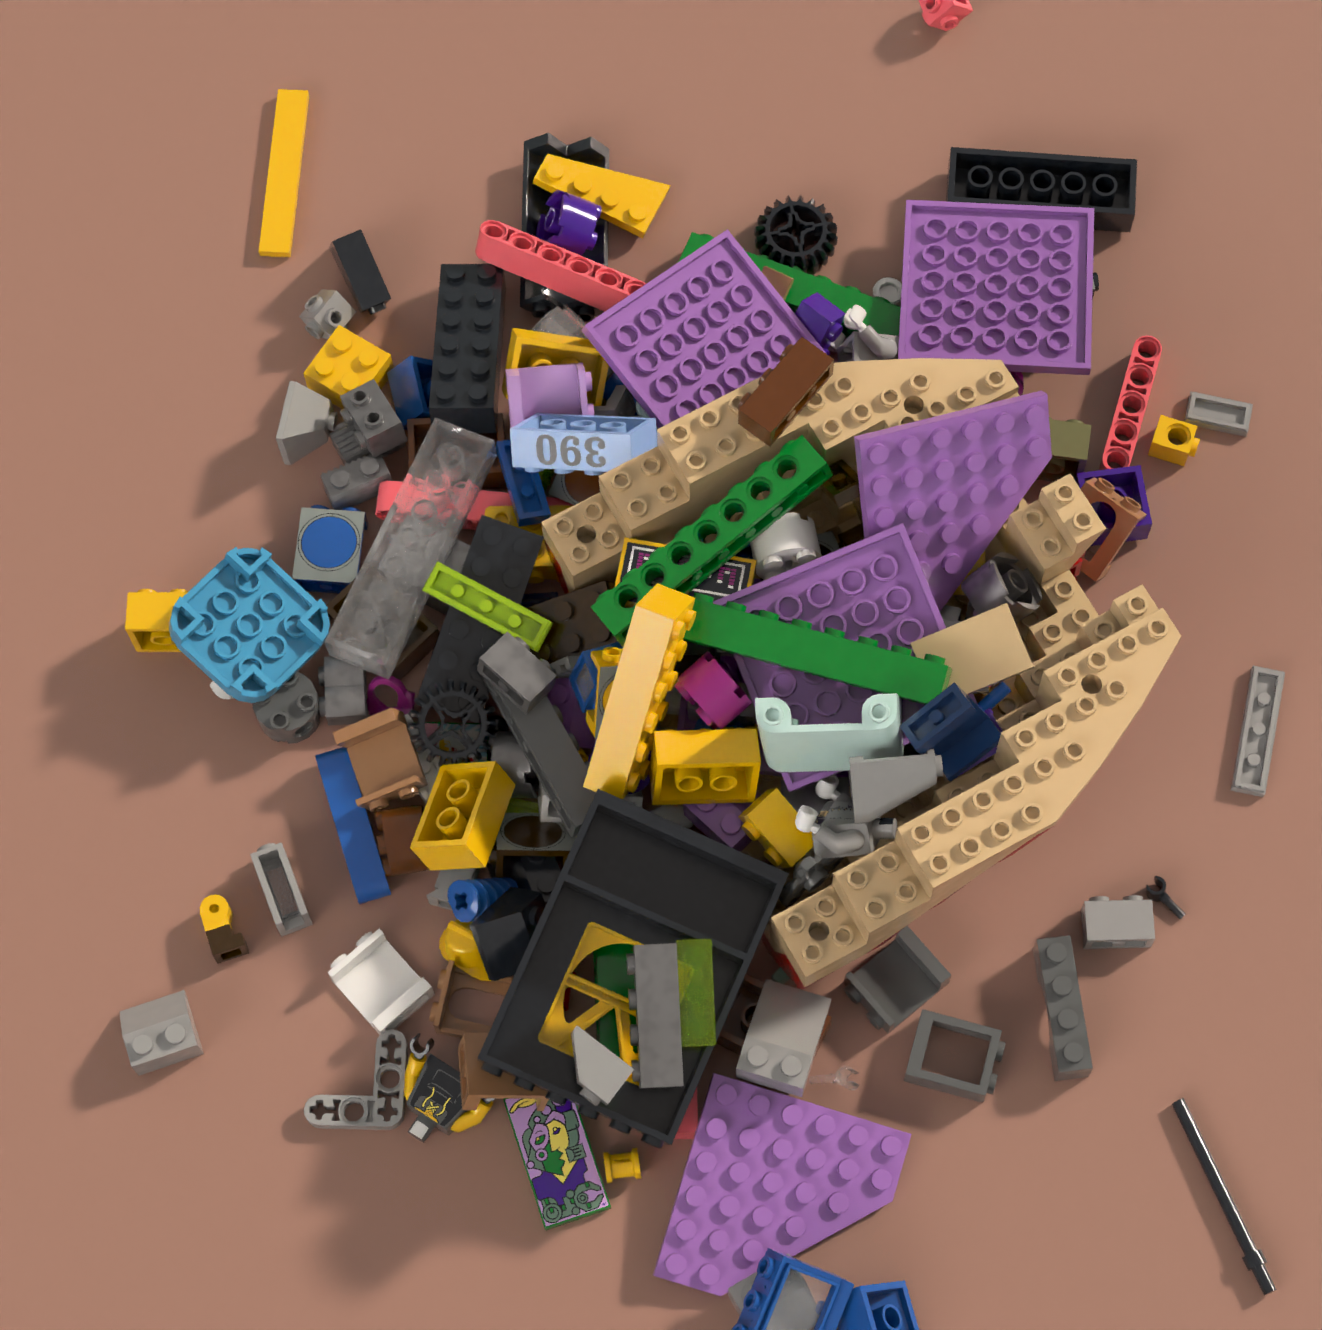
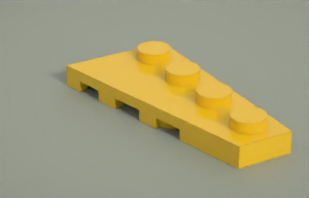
M547 154L533 180L534 185L552 194L556 190H561L600 205L602 208L600 218L642 239L671 186Z

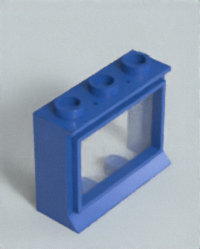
M767 1248L765 1256L758 1264L757 1275L752 1288L744 1298V1307L732 1330H836L854 1284L834 1273Z

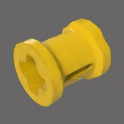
M632 1148L631 1152L612 1155L609 1152H603L607 1183H612L613 1179L632 1176L636 1179H641L637 1148Z

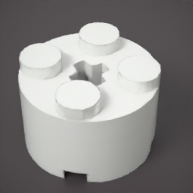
M786 513L750 543L753 559L757 560L756 574L763 580L769 579L822 557L812 518L807 516V521L801 519L799 513Z

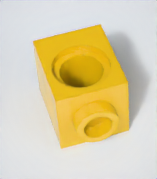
M1160 415L1148 455L1185 466L1187 457L1195 456L1200 439L1194 437L1198 426ZM1169 439H1179L1182 442V444L1174 445L1169 441Z

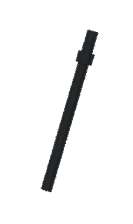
M1182 1098L1173 1102L1172 1106L1245 1255L1242 1259L1248 1271L1252 1270L1264 1295L1276 1291L1277 1289L1265 1266L1267 1260L1262 1250H1257L1185 1099Z

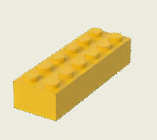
M657 583L635 605L583 785L584 788L594 792L600 789L620 799H624L629 792H635L640 779L645 780L648 776L650 768L648 756L650 750L652 751L654 731H656L659 721L662 722L669 708V702L665 701L667 692L673 690L678 678V672L674 671L676 662L681 661L687 648V642L683 641L686 630L689 631L696 618V611L692 610L695 597Z

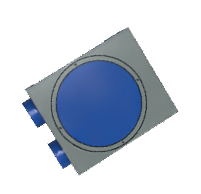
M313 505L311 508L301 507L292 579L305 591L339 594L359 575L363 532L368 530L369 525L366 513L353 507H346L342 510H333L322 505Z

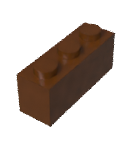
M803 337L795 345L789 344L784 349L777 366L774 369L768 368L761 376L757 389L752 394L750 392L746 393L737 406L738 424L769 447L772 446L833 375L834 359Z

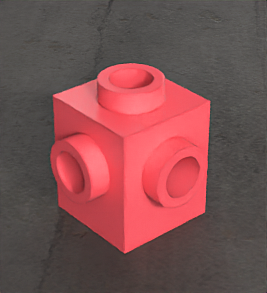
M918 0L923 11L922 17L928 26L944 31L955 28L959 21L973 11L969 0Z

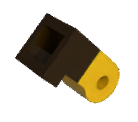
M216 894L204 898L200 905V915L212 955L217 964L249 954V949L242 933L234 935L231 926L233 912L226 899Z

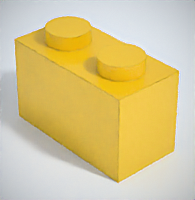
M777 788L767 789L738 816L744 823L741 826L742 830L753 841L758 840L766 849L763 852L765 857L776 867L779 865L782 868L792 867L814 847L812 832H802L797 829L795 820L798 812Z

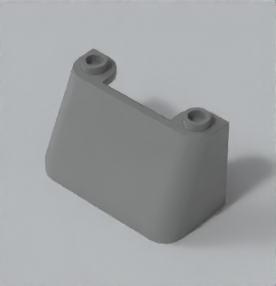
M912 744L903 747V756L865 760L863 756L849 757L850 771H848L855 824L870 823L937 784V777L943 776L941 755L935 756L934 749L920 754Z

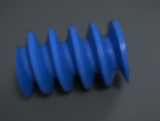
M507 877L457 880L449 886L447 897L455 917L461 922H471L479 917L511 886L517 888L518 886L516 881Z

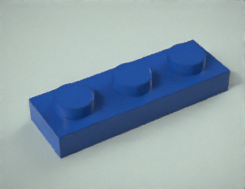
M497 441L496 451L518 526L538 524L550 518L551 512L539 473L526 472L525 468L512 467L511 441Z

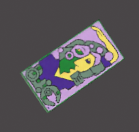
M504 1098L503 1101L545 1231L611 1209L581 1115L577 1112L578 1106L570 1101H566V1104L562 1106L548 1100L544 1111H537L536 1099Z

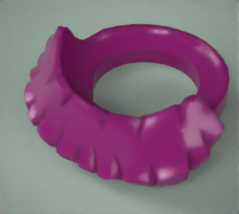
M380 675L370 682L367 689V709L370 711L369 714L371 716L391 708L376 697L375 687L382 684L392 687L398 694L397 706L392 708L402 711L404 715L409 714L410 710H414L415 692L408 691L399 679L390 675Z

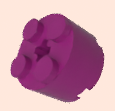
M709 651L677 678L679 681L674 684L678 692L692 705L698 703L700 707L696 710L697 714L713 730H716L718 727L723 729L753 703L724 667L718 664L715 657Z

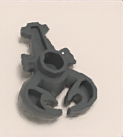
M816 855L815 857L808 856L800 859L794 867L793 880L787 882L780 893L779 900L782 905L789 907L798 901L806 889L808 892H812L829 877V872L835 869L844 857L822 858L820 855Z

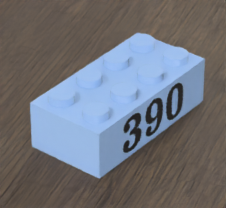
M536 413L510 428L512 467L525 468L526 472L554 469V472L557 474H568L574 472V470L584 471L585 475L590 476L603 474L657 447L656 418Z

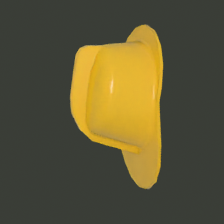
M458 919L455 921L451 920L440 937L439 949L442 956L448 962L449 960L454 961L456 967L471 977L481 981H491L488 978L469 926L473 921L461 922Z

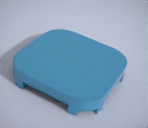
M235 547L227 552L225 558L186 595L179 597L173 606L169 621L170 636L177 648L228 695L238 701L247 703L261 702L274 695L319 651L328 636L330 625L327 613L328 607L320 598L316 601L271 559L272 553L262 547L260 550L253 548L237 549Z

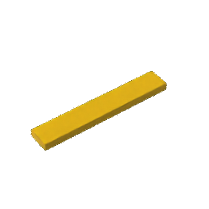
M278 89L259 243L260 256L291 257L309 104L308 90Z

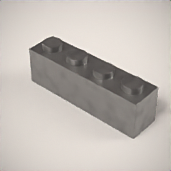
M677 943L634 945L633 953L627 954V974L634 975L635 989H628L629 1010H636V1024L630 1025L631 1046H637L638 1060H632V1068L634 1069L632 1080L633 1082L639 1081V1089L682 1087L684 1083Z

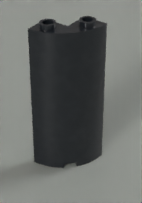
M550 133L524 141L522 231L536 237L539 218L541 214L547 216L550 206L545 204L552 193L533 184L534 177L547 154L609 169V148L593 137L566 145ZM599 217L594 232L598 235L596 244L592 250L586 249L582 256L608 267L609 222ZM523 277L520 278V307L532 312V315L536 318L553 317L590 322L595 317L604 313L600 309Z

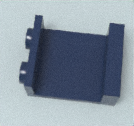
M955 682L900 725V728L918 753L924 754L928 750L934 749L935 756L941 755L943 773L950 782L995 748L1001 732L989 715Z

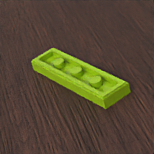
M438 561L422 589L427 594L502 634L509 632L514 638H521L529 648L536 652L540 650L553 625V622Z

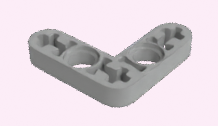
M389 1029L377 1038L373 1096L315 1095L305 1103L304 1115L313 1127L322 1129L392 1130L400 1126L405 1115L404 1082L408 1062V1043L403 1033L398 1030ZM390 1038H395L397 1044L401 1045V1048H395L394 1060L395 1062L401 1061V1065L391 1062L381 1065L382 1060L389 1062L388 1049L383 1047V1045L389 1044ZM387 1071H396L400 1075L397 1086L393 1088L382 1086V1075ZM380 1094L387 1096L399 1094L398 1099L392 1097L391 1106L397 1112V1115H392L390 1121H385L383 1115H379L380 1111L386 1110L387 1102L385 1097L379 1098ZM320 1103H323L327 1110H336L335 1103H340L338 1108L340 1120L334 1121L335 1115L333 1113H325L321 1120H317L316 1115L311 1113V1111L317 1109ZM357 1103L363 1106L364 1113L361 1119L349 1121L345 1118V1110L349 1105Z

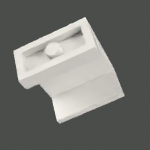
M379 928L374 933L368 932L363 935L356 943L357 948L350 954H342L336 958L330 966L331 970L328 972L331 981L377 1033L383 1035L389 1029L395 1030L435 994L432 986L424 977L420 978L390 945Z

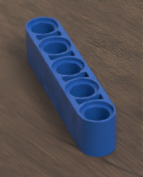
M341 747L315 755L359 905L391 895L365 808L358 807L355 801L361 798L362 794L347 748Z

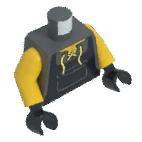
M418 1033L410 1041L412 1053L405 1070L404 1097L407 1100L409 1110L418 1115L407 1132L424 1143L435 1127L450 1135L453 1131L462 1132L480 1124L492 1107L493 1100L498 1098H481L476 1110H462L460 1072L431 1053L427 1058L425 1054L433 1048L434 1040L430 1038L427 1041L426 1048H424L418 1042L421 1035Z

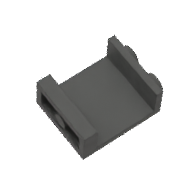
M906 926L896 934L895 940L863 967L854 974L850 971L845 975L844 984L846 987L844 991L855 1004L860 1002L868 1011L866 1016L876 1029L883 1028L889 1034L948 985L951 974L915 933Z

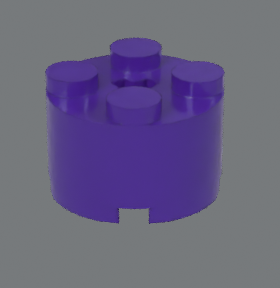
M556 190L545 204L550 206L547 216L541 214L539 218L536 237L582 256L586 249L592 250L596 244L598 235L594 232L602 208L600 205L589 200Z

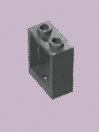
M922 1009L904 1082L983 1103L986 1093L993 1095L998 1075L993 1074L992 1069L994 1061L1001 1062L1006 1042L1000 1041L1002 1030ZM932 1026L990 1041L979 1085L921 1070Z

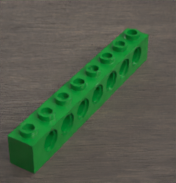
M803 435L796 440L788 441L781 448L780 453L773 459L761 463L755 469L754 474L746 481L734 485L724 499L717 504L707 507L697 521L690 526L681 528L670 543L665 547H659L654 550L643 565L638 569L635 568L627 572L622 582L616 587L600 594L596 599V603L591 606V609L623 647L635 609V605L631 608H624L628 600L638 598L637 604L653 588L651 583L657 577H664L661 583L663 586L684 594L691 592L773 523L833 476L827 462ZM796 470L792 477L782 478L786 471ZM763 491L770 492L765 499L756 500L759 493ZM735 513H743L741 519L730 522V518ZM717 534L715 540L711 543H703L708 535ZM690 555L687 563L677 565L678 560L682 556Z

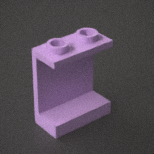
M583 363L505 369L510 428L536 413L594 415L593 403H587V391H592L591 372H585Z

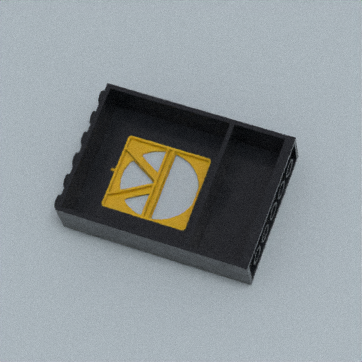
M598 789L477 1058L478 1061L483 1063L481 1069L499 1078L503 1072L514 1076L513 1084L531 1092L535 1086L547 1091L546 1099L562 1106L566 1104V1101L579 1105L577 1112L593 1120H597L599 1115L611 1120L609 1127L627 1135L631 1129L643 1134L641 1141L656 1148H662L663 1144L672 1145L789 873ZM677 943L684 1086L639 1089V1081L633 1082L631 1073L607 1105L602 1102L597 1106L593 1105L579 1094L583 1088L577 1084L571 1033L576 1026L585 1030L615 1008L619 1058L632 1067V1060H638V1053H634L633 1046H631L629 1014L636 1017V1010H629L628 998L572 974V972L587 955L607 945ZM566 988H572L599 1000L597 1004L571 1023L565 1021L563 1000Z

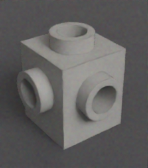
M321 289L317 295L312 296L306 302L305 310L299 317L306 324L305 329L310 335L317 339H329L338 325L347 329L346 324L356 311L337 290Z

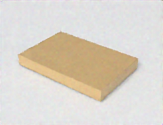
M1007 603L910 643L917 658L924 659L925 654L945 658L944 665L952 668L948 687L955 682L967 695L1034 668Z

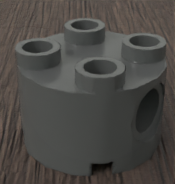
M296 672L268 699L252 703L262 731L269 738L277 742L282 741L290 744L303 741L317 730L320 723L318 694L312 681L299 672Z

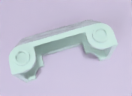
M897 693L872 695L863 704L862 723L799 725V720L792 718L790 708L783 700L773 697L755 698L756 720L765 761L775 771H850L849 757L863 756L865 760L903 756V731L900 728V725L903 723L902 699Z

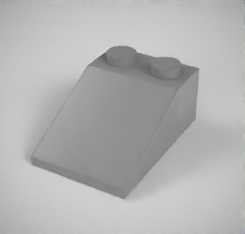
M766 979L737 1063L736 1077L802 1097L832 999Z

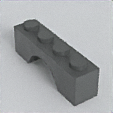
M1071 936L1037 939L1033 948L1037 978L1043 991L1048 1016L1049 1051L1054 1081L1089 1077L1093 1065Z

